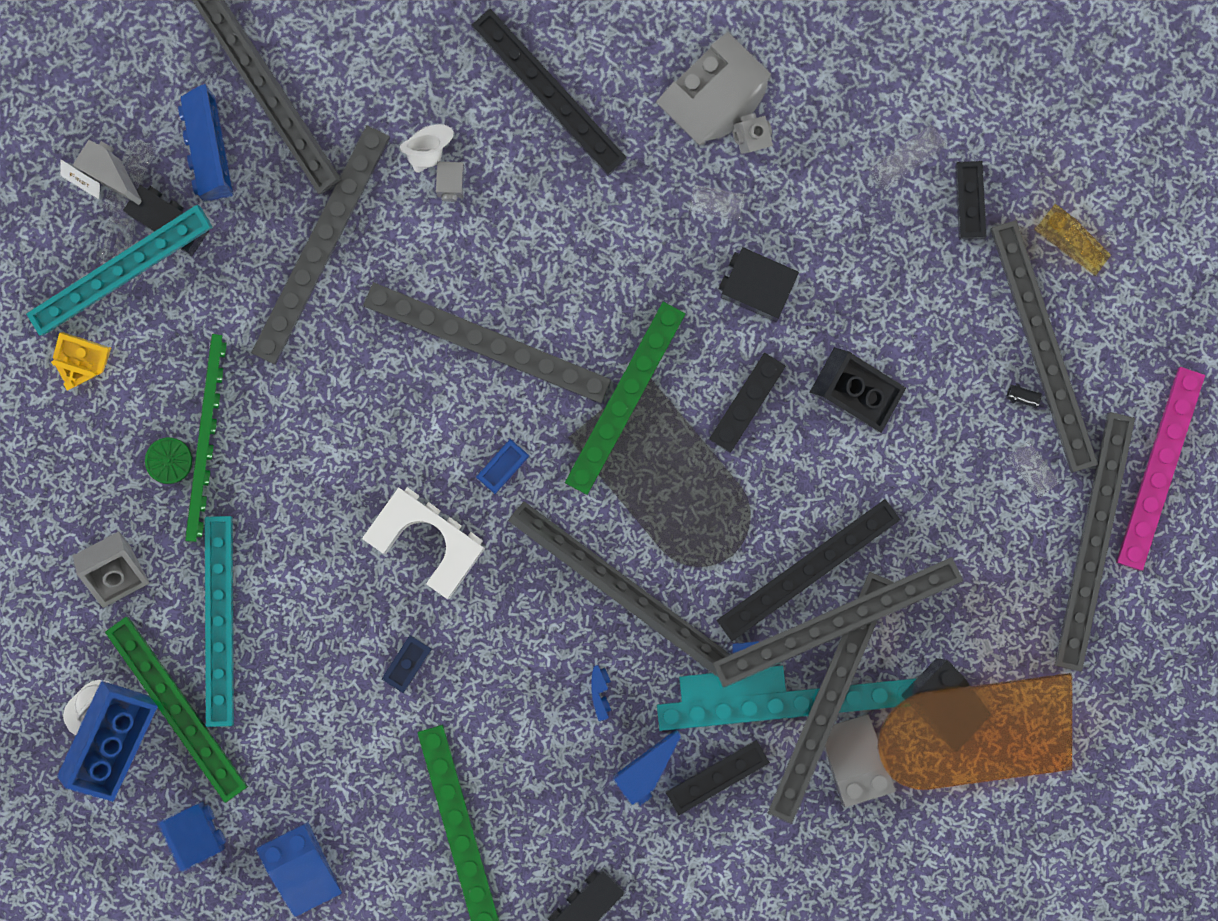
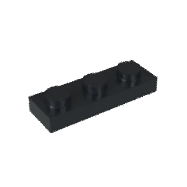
M983 161L956 162L959 240L985 239L987 236Z

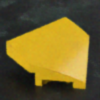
M64 332L59 333L53 354L54 360L51 363L53 366H56L64 381L63 385L68 391L103 373L111 347Z

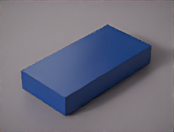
M509 439L476 478L496 495L530 456L513 440Z

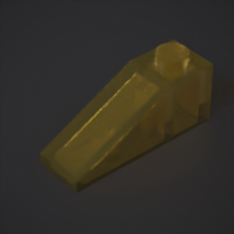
M1054 204L1033 229L1094 276L1097 275L1111 256L1074 217L1057 204Z

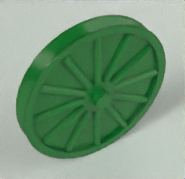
M171 437L161 438L148 448L145 455V467L148 474L154 480L163 484H174L180 482L189 474L192 467V454L184 442Z

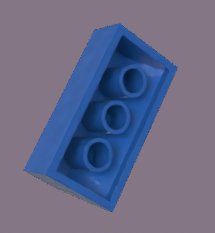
M203 84L180 97L182 105L178 106V112L181 121H185L186 130H183L185 145L190 147L191 155H187L190 170H194L195 180H192L193 191L204 202L234 195L216 98L207 85Z

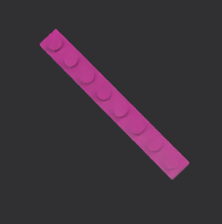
M1179 367L1116 560L1118 564L1139 571L1144 569L1205 378L1204 374L1183 367Z

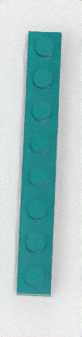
M195 205L29 311L26 315L39 336H44L206 233L213 226L200 205Z
M232 516L205 517L206 727L234 726Z

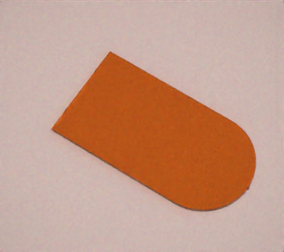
M1066 673L931 691L914 695L897 705L887 716L881 727L877 746L881 763L895 781L906 787L918 790L1072 770V674Z

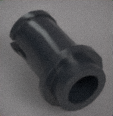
M1011 384L1006 395V399L1010 400V403L1018 402L1035 409L1039 406L1042 397L1040 392L1037 393L1021 388L1020 384Z

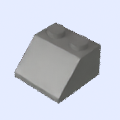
M120 531L73 555L77 576L102 608L149 584L131 546Z

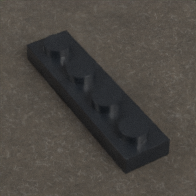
M764 352L709 440L731 453L786 366Z
M754 740L665 793L679 816L768 765L770 762L758 741Z

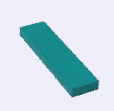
M783 665L770 667L725 688L722 687L719 678L713 673L679 676L682 703L786 691Z

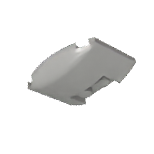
M727 32L715 41L676 82L674 81L656 103L698 145L705 144L704 141L717 138L719 140L730 134L734 130L733 124L742 122V116L753 114L765 95L771 73Z

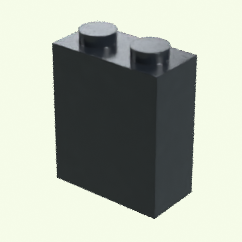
M742 247L740 253L734 252L729 266L733 268L730 276L724 275L718 289L723 292L720 298L777 323L799 272Z

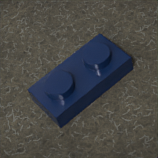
M409 635L383 675L382 680L400 692L405 693L432 648Z

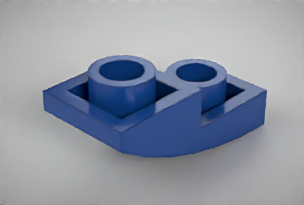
M599 665L593 666L591 687L595 712L600 722L609 718L607 712L611 711L606 696L601 698L599 693L608 690L607 684L611 681L606 669H600Z

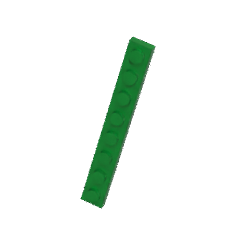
M662 302L569 473L565 484L588 496L686 313Z
M212 334L185 535V541L196 542L197 537L202 538L204 522H199L200 511L205 512L207 496H202L203 485H209L210 470H205L206 461L212 460L214 445L209 444L210 434L215 435L217 419H212L213 408L218 409L220 393H215L216 383H222L223 368L219 367L220 357L225 358L227 342H222L223 335Z
M123 618L105 631L110 641L158 706L160 712L222 800L227 803L248 787L246 782L130 618Z
M439 725L419 731L417 734L471 921H499L444 726Z

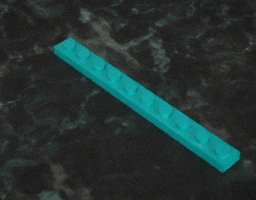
M917 678L850 685L839 713L911 706L901 695ZM820 688L657 704L659 731L808 716Z

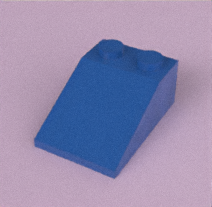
M677 729L613 775V780L632 806L635 803H638L640 806L652 797L651 792L655 789L681 738Z
M200 802L158 822L180 872L225 849L223 845L226 843L224 834L220 829L216 830L212 821L215 819L214 813L209 805L205 806L204 802Z
M309 822L256 848L268 875L294 917L342 894Z

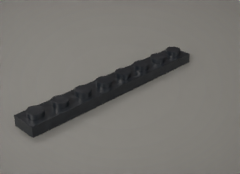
M491 8L471 24L473 30L607 176L627 160L623 152Z
M882 500L716 621L731 642L901 519L887 500Z

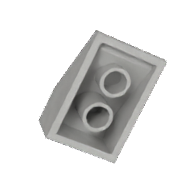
M869 714L834 724L824 750L841 805L846 808L896 792Z

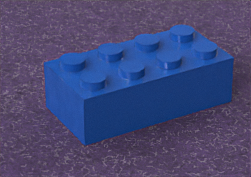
M101 680L57 775L64 788L114 802L158 707L149 695Z

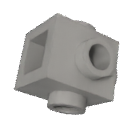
M756 113L742 116V122L733 124V138L735 143L739 145L741 154L773 146L771 140L772 128L769 121L766 120V116L757 118Z

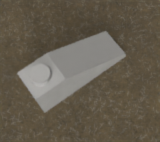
M88 140L72 166L93 180L139 205L142 200L122 161L112 154L114 149L102 141L98 145Z

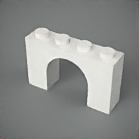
M398 487L362 539L386 555L403 530L415 523H429L436 526L444 536L446 552L442 562L426 584L446 599H450L485 550L481 546L483 540L472 532L468 536L460 531L462 525L450 517L447 521L438 515L441 512L438 508L429 502L424 506L417 501L419 495L408 487L405 491Z

